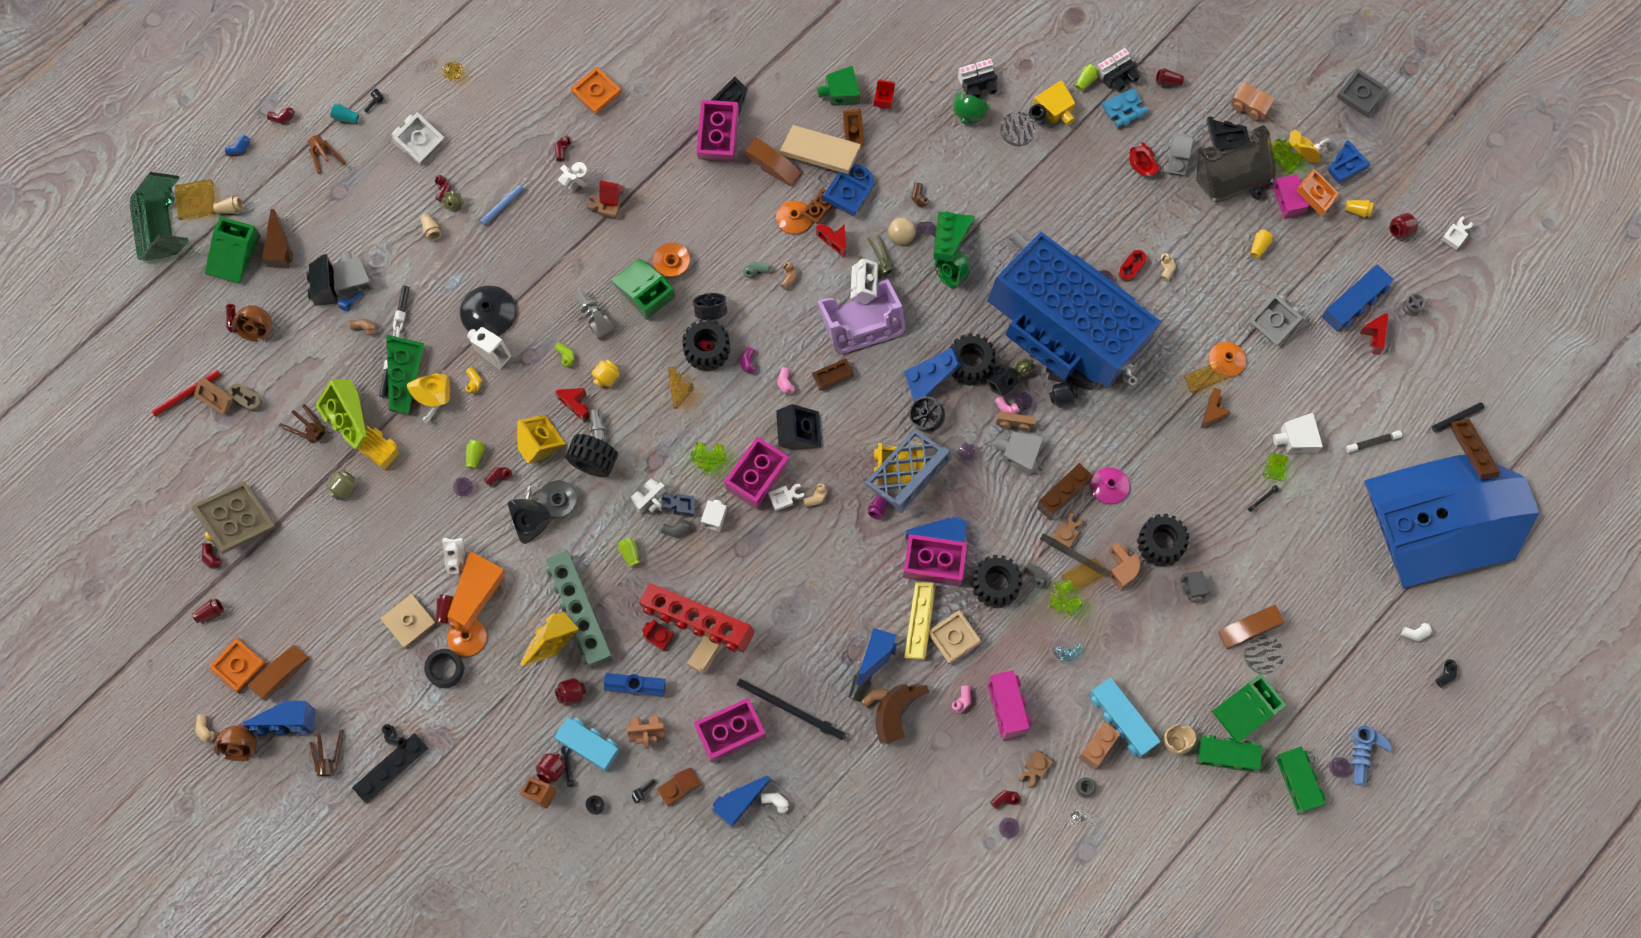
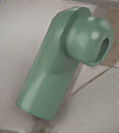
M751 262L744 268L743 274L745 277L751 278L758 272L768 273L770 264Z

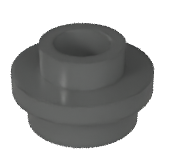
M1081 778L1076 783V792L1083 798L1093 796L1096 791V785L1090 778ZM1082 785H1087L1089 791H1083Z

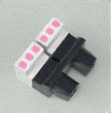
M1126 48L1101 62L1097 67L1099 70L1098 77L1109 89L1113 87L1118 92L1122 91L1127 85L1124 79L1128 78L1131 83H1135L1139 80L1140 74L1136 69L1137 63L1130 59Z
M991 59L977 62L976 65L971 64L959 68L958 79L966 95L969 94L980 98L982 96L981 90L986 89L988 95L997 93V75L993 70Z

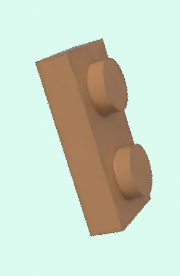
M205 378L198 381L194 395L222 415L227 414L233 398Z
M998 411L996 425H999L1001 428H1019L1020 431L1024 432L1034 430L1036 417Z

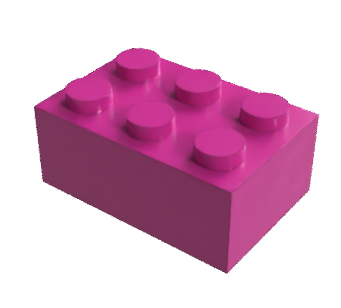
M701 100L696 152L698 159L735 161L739 116L738 102Z
M757 436L724 481L725 489L757 509L789 465V456Z
M909 534L903 578L961 586L967 543Z
M1014 670L990 675L987 686L1002 741L1025 736L1029 726H1031L1030 715L1025 713L1024 706H1026L1024 694L1020 695L1019 687H1021L1019 676L1015 675Z
M749 697L694 722V727L711 763L766 738L764 729Z

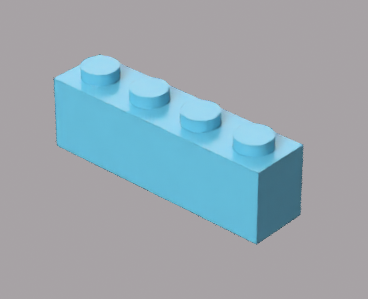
M1111 677L1091 691L1089 694L1091 703L1094 707L1100 708L1103 712L1104 720L1108 724L1111 723L1116 731L1120 733L1118 738L1120 740L1124 739L1128 745V751L1133 756H1137L1139 759L1161 742Z

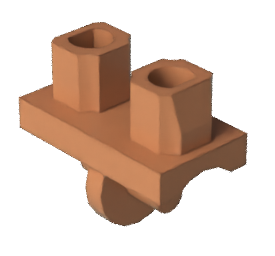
M651 716L649 724L642 725L641 719L632 718L630 719V725L627 726L629 742L644 743L645 749H649V743L665 738L664 726L659 716Z

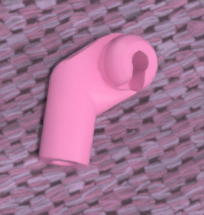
M782 367L777 385L783 393L792 394L795 387L788 380L790 369Z
M1003 396L994 400L1001 412L1012 414L1020 412L1016 404L1009 406Z
M961 686V697L952 703V709L955 712H964L971 705V686Z

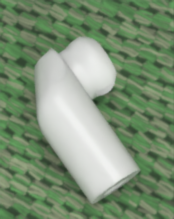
M1423 623L1416 630L1404 627L1401 636L1421 641L1430 636L1432 632L1431 626Z

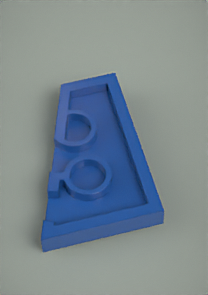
M950 348L904 371L914 401L920 397L931 395L936 391L935 388L940 383L945 382L961 366L954 348Z

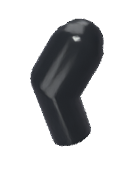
M1269 177L1255 182L1251 190L1252 197L1254 199L1261 198L1264 188L1273 185L1272 179Z
M1453 659L1445 661L1443 675L1435 679L1436 684L1440 688L1457 677V664Z

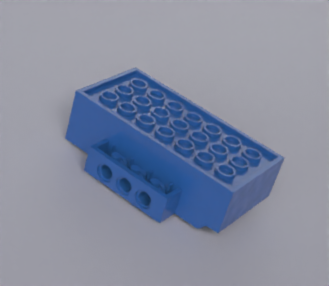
M1040 232L996 277L987 302L1012 320L1005 336L1064 381L1076 369L1092 382H1100L1107 388L1151 341L1161 323L1158 318L1137 304L1134 297L1078 255L1073 256L1043 232Z

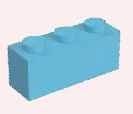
M567 717L554 736L556 741L607 772L619 754V750L616 748L618 744L609 738L606 741L600 738L601 734L593 728H590V730L583 727L584 723L574 717L572 720Z

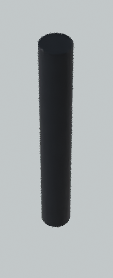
M1482 402L1475 404L1433 425L1432 430L1436 433L1450 426L1451 422L1460 421L1483 410L1484 404Z

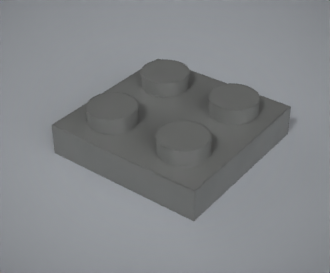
M1357 68L1338 93L1337 98L1367 116L1386 92L1387 87Z

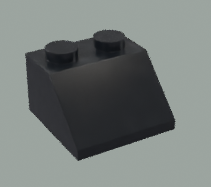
M323 254L309 264V272H306L307 281L310 283V288L307 289L308 298L313 301L315 306L338 303L337 294L334 290L333 264L328 255Z
M794 404L776 410L779 447L790 450L822 447L819 411Z

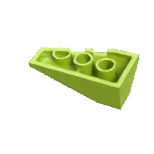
M331 379L315 406L323 420L330 422L335 431L341 432L343 438L354 449H359L366 438L359 394L351 379Z

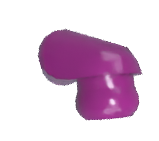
M747 347L740 358L742 370L748 374H753L756 370L751 361L755 350L751 347Z

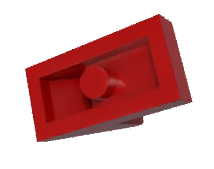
M600 180V203L617 206L619 195L624 192V186Z
M820 223L816 227V236L844 257L846 255L845 224L834 233L831 227Z
M1384 313L1366 324L1360 331V334L1372 336L1370 340L1372 354L1379 355L1385 347L1388 313Z
M584 388L558 389L555 391L557 399L583 422L589 418L588 407L581 402L586 396Z

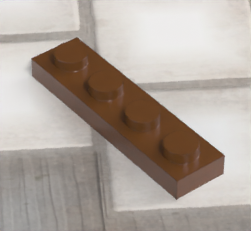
M1470 419L1451 422L1450 428L1479 479L1499 477L1500 470Z

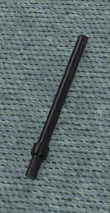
M741 678L737 682V686L819 728L820 732L843 740L846 733L832 727L831 723L823 722Z

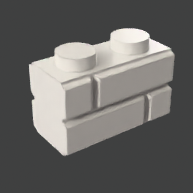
M861 259L852 266V292L850 298L852 301L867 304L877 297L878 264L876 262Z

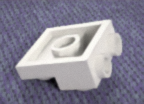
M417 112L414 116L410 114L404 120L406 124L402 128L398 126L391 135L393 137L391 141L420 164L444 137Z

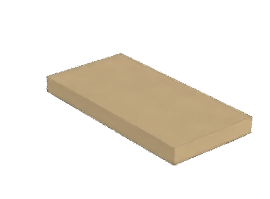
M793 125L780 149V154L849 174L861 149V144Z

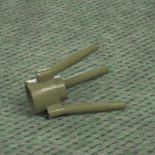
M877 235L876 238L884 258L880 255L872 239L868 237L867 240L879 259L876 262L878 264V275L883 278L893 271V265L888 258L880 236ZM858 256V259H864L862 256Z

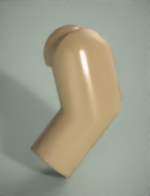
M197 715L196 735L203 742H212L215 738V733L206 728L208 716Z

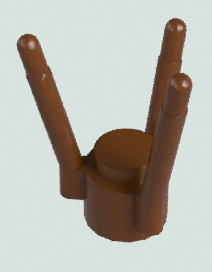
M305 404L302 407L313 422L309 423L295 410H292L291 413L306 425V434L279 423V427L299 435L309 442L313 440L317 442L325 434V427L316 419Z
M343 730L339 732L333 762L329 758L324 759L321 733H317L319 759L317 758L314 743H310L317 776H332L333 770H337Z

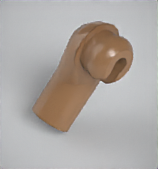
M786 262L783 265L786 278L780 283V286L784 290H788L797 279L796 267L791 262Z
M368 319L350 321L351 330L363 328L366 330V335H374L376 333L375 324Z
M873 689L861 700V703L868 708L875 700H882L889 691L887 689Z

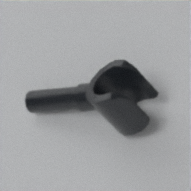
M374 89L370 95L373 99L363 110L365 113L373 105L383 101V95L378 89Z
M654 779L633 791L632 799L634 803H639L645 799L643 792L656 783Z

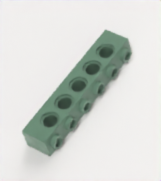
M568 550L547 558L548 565L545 566L548 576H553L555 583H552L555 593H560L562 600L559 603L562 611H567L569 618L579 629L583 624L590 625L587 631L578 630L576 635L573 636L577 647L581 646L584 652L580 654L584 665L589 664L592 669L613 660ZM561 572L568 573L566 578H558ZM574 589L575 593L572 596H566V591ZM575 607H582L580 613L574 614L572 612ZM591 641L597 643L594 649H588L587 644Z

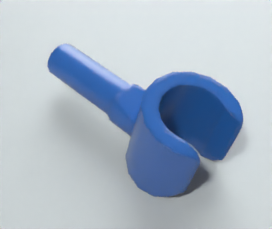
M360 291L349 300L341 298L338 301L339 308L349 311L352 303L360 298L363 293Z

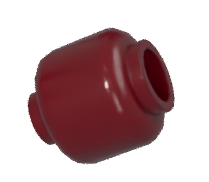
M1403 213L1391 220L1389 230L1395 238L1399 240L1406 239L1417 232L1418 223L1413 215Z
M576 678L558 683L555 689L558 703H562L565 707L582 702L583 695L586 694L584 683H580Z
M556 752L544 754L536 766L537 777L548 784L550 782H557L566 769V765L563 762L564 758Z

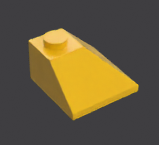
M546 415L521 419L517 422L518 450L528 464L542 461L566 444Z

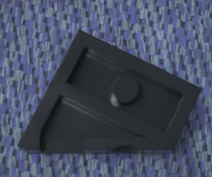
M734 76L711 100L738 102L740 115L748 89Z

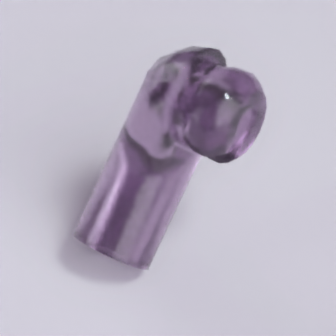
M920 222L916 225L918 233L931 234L936 238L937 227L932 222Z

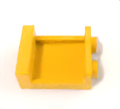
M878 443V449H874V460H878V467H874V472L898 446H882V443ZM923 449L911 451L912 458L923 457ZM909 451L900 452L898 455V460L910 458ZM924 461L912 463L913 470H920L924 467ZM910 463L899 464V471H911ZM897 464L888 465L886 473L897 472ZM911 475L900 476L901 484L909 483L912 480ZM898 476L886 478L887 485L898 484ZM884 478L877 479V485H885Z

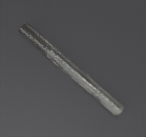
M1044 533L1042 534L1041 541L1104 577H1109L1110 570Z

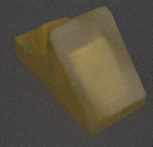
M668 367L673 407L678 409L694 390L693 382L682 383L681 374L676 372V367Z

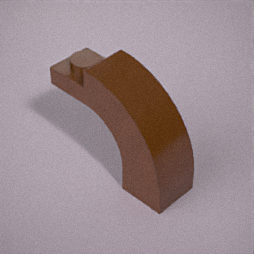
M919 683L909 686L907 684H900L892 688L883 697L878 706L875 720L880 744H889L905 737L900 721L901 711L910 700L930 693L927 685H920Z

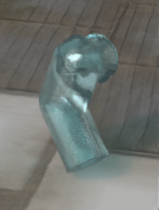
M1079 643L1071 649L1060 645L1054 648L1056 657L1065 661H1072L1084 652L1083 647Z

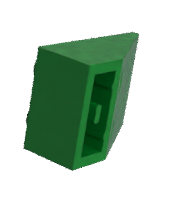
M220 216L213 231L205 274L240 284L261 236L256 227Z
M640 258L611 280L646 320L675 298L674 288L662 275Z
M1260 673L1211 712L1235 742L1239 743L1283 709L1286 703Z

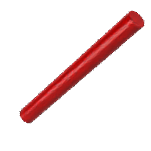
M215 370L204 378L212 382L219 378L221 374L218 370ZM198 382L151 410L154 416L160 415L195 393Z

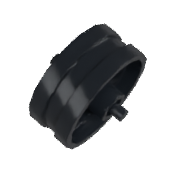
M705 293L697 296L693 300L695 317L703 320H714L725 316L728 312L726 296L720 293Z
M920 397L910 406L909 420L912 425L922 432H934L944 423L945 409L933 397ZM928 402H934L932 407L929 409ZM937 407H939V413H932ZM919 411L920 415L915 417L916 412ZM923 419L921 426H918L916 421ZM927 421H929L931 425L925 427Z

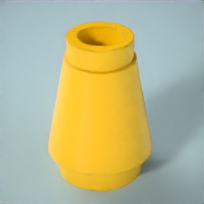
M1347 200L1345 211L1363 218L1371 217L1374 203L1369 202L1370 200Z
M1262 229L1256 233L1250 254L1255 258H1260L1273 242V235Z

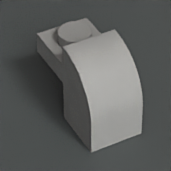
M1173 133L1167 172L1185 175L1192 148V136Z

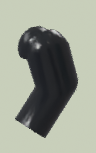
M385 724L382 727L381 731L384 734L386 743L397 747L405 745V739L398 736L394 726Z

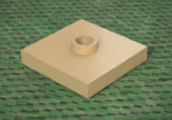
M412 594L380 618L405 649L436 625L435 621Z
M960 610L929 630V636L949 665L982 643Z

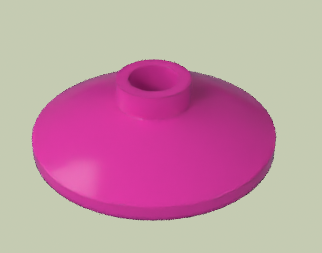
M1112 467L1099 470L1091 481L1092 493L1100 502L1105 504H1117L1123 501L1128 495L1130 488L1126 475L1119 469ZM1113 481L1115 485L1109 486L1108 482Z

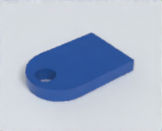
M853 164L849 174L839 172L824 193L822 200L854 217L872 190L874 183L873 175L864 166ZM855 173H861L864 177H857Z

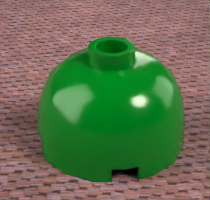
M957 92L953 102V111L960 118V122L970 125V122H980L986 116L990 104L971 95L963 97L964 93Z
M957 251L952 261L935 259V269L938 268L940 272L937 275L948 287H956L968 278L970 274V261L961 251Z

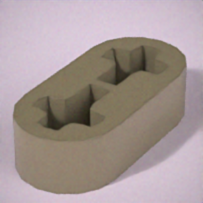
M233 384L229 387L228 395L233 398L232 401L250 412H256L261 409L262 400L257 394L241 384ZM240 391L243 396L235 395L234 392ZM247 399H250L251 401L255 400L256 404L250 405Z

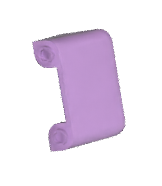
M888 279L877 283V297L867 304L854 301L838 306L833 298H825L818 301L830 340L837 353L843 354L902 335L905 331L903 307Z

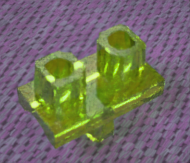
M1278 138L1267 152L1274 158L1272 161L1274 166L1280 164L1288 174H1291L1303 157L1299 153H1293L1290 150L1291 144L1287 140L1282 141Z
M696 442L694 451L691 450V461L697 462L698 468L705 469V474L709 475L710 469L717 470V465H726L724 445L715 444L712 453L706 452L705 443Z
M1071 580L1054 582L1053 585L1060 598H1057L1055 593L1050 594L1049 596L1052 601L1048 603L1049 608L1055 607L1057 612H1061L1063 609L1060 604L1063 603L1067 614L1070 617L1075 615L1074 611L1081 608L1083 604L1079 596L1068 600L1066 594L1075 590Z

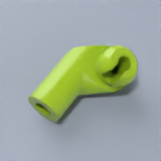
M558 342L554 350L562 354V365L564 367H571L574 363L573 351Z

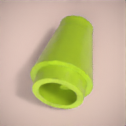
M1091 64L1085 66L1075 87L1083 92L1098 78L1099 70Z
M469 440V444H466L465 467L477 469L485 450V443Z
M632 537L617 542L619 546L617 549L628 566L638 565L640 561L636 542L633 541Z

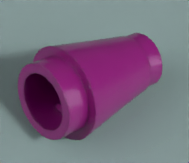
M877 494L868 506V515L874 519L881 520L886 515L888 501Z

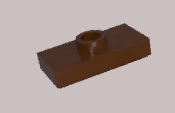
M843 359L812 372V376L819 391L854 377V373L847 359Z

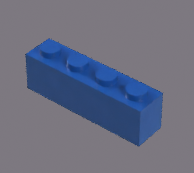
M1377 264L1330 305L1323 313L1322 318L1337 332L1342 328L1347 329L1353 323L1352 319L1355 316L1359 318L1366 311L1365 307L1367 305L1372 306L1379 299L1377 296L1380 294L1385 295L1391 289L1390 284L1393 278Z

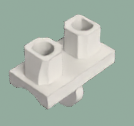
M577 162L572 166V169L565 165L561 167L564 173L558 179L560 183L572 192L579 186L585 188L587 183L581 179L586 176L588 171L585 164Z
M650 479L644 485V488L649 492L645 497L639 491L631 496V500L640 515L647 509L651 513L655 509H658L660 512L662 511L661 504L665 500H661V497L666 490L661 482L658 484Z
M443 538L445 570L448 574H458L460 571H463L465 566L463 538L453 540Z

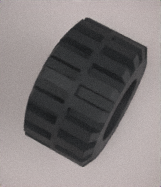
M701 319L698 324L693 322L691 328L687 327L682 340L684 356H686L687 362H691V366L694 368L698 366V370L701 371L703 368H706V371H710L712 367L714 370L718 369V365L722 366L724 360H727L729 357L728 353H730V340L727 330H725L722 324L719 326L717 321L712 323L711 319H707L706 322H703V319ZM703 339H712L717 343L716 347L711 351H701L696 348V345Z
M968 333L967 337L965 334L961 335L960 339L956 338L954 344H951L950 348L956 350L961 365L952 375L954 379L959 378L958 382L963 383L965 381L966 385H970L973 382L974 385H977L979 381L984 382L985 377L993 371L996 352L995 348L992 349L993 344L991 342L987 343L988 339L986 337L982 339L980 334L973 336V333ZM966 353H974L981 358L982 362L976 366H970L961 360V356Z
M586 434L574 435L565 454L566 460L572 466L597 477H608L618 457V452L611 445Z
M1157 514L1154 518H1149L1140 530L1137 543H1139L1138 550L1142 551L1141 556L1143 558H1148V563L1153 561L1155 566L1162 564V567H1166L1168 564L1173 565L1181 559L1187 550L1190 537L1189 533H1186L1188 529L1186 526H1182L1183 522L1181 520H1175L1176 516L1172 515L1170 518L1168 514H1164L1162 517L1160 514ZM1157 532L1168 534L1173 540V547L1168 549L1159 547L1153 540V534Z
M993 555V558L988 556L984 561L981 560L978 566H976L972 577L974 595L978 596L980 602L983 600L985 602L984 605L988 606V604H991L992 608H996L997 605H1000L1001 608L1005 607V604H1011L1013 599H1016L1022 585V573L1018 571L1019 566L1017 563L1014 565L1011 558L1006 560L1004 555L1001 558H998V555ZM991 573H1000L1007 579L1008 586L1003 590H994L986 583V576Z

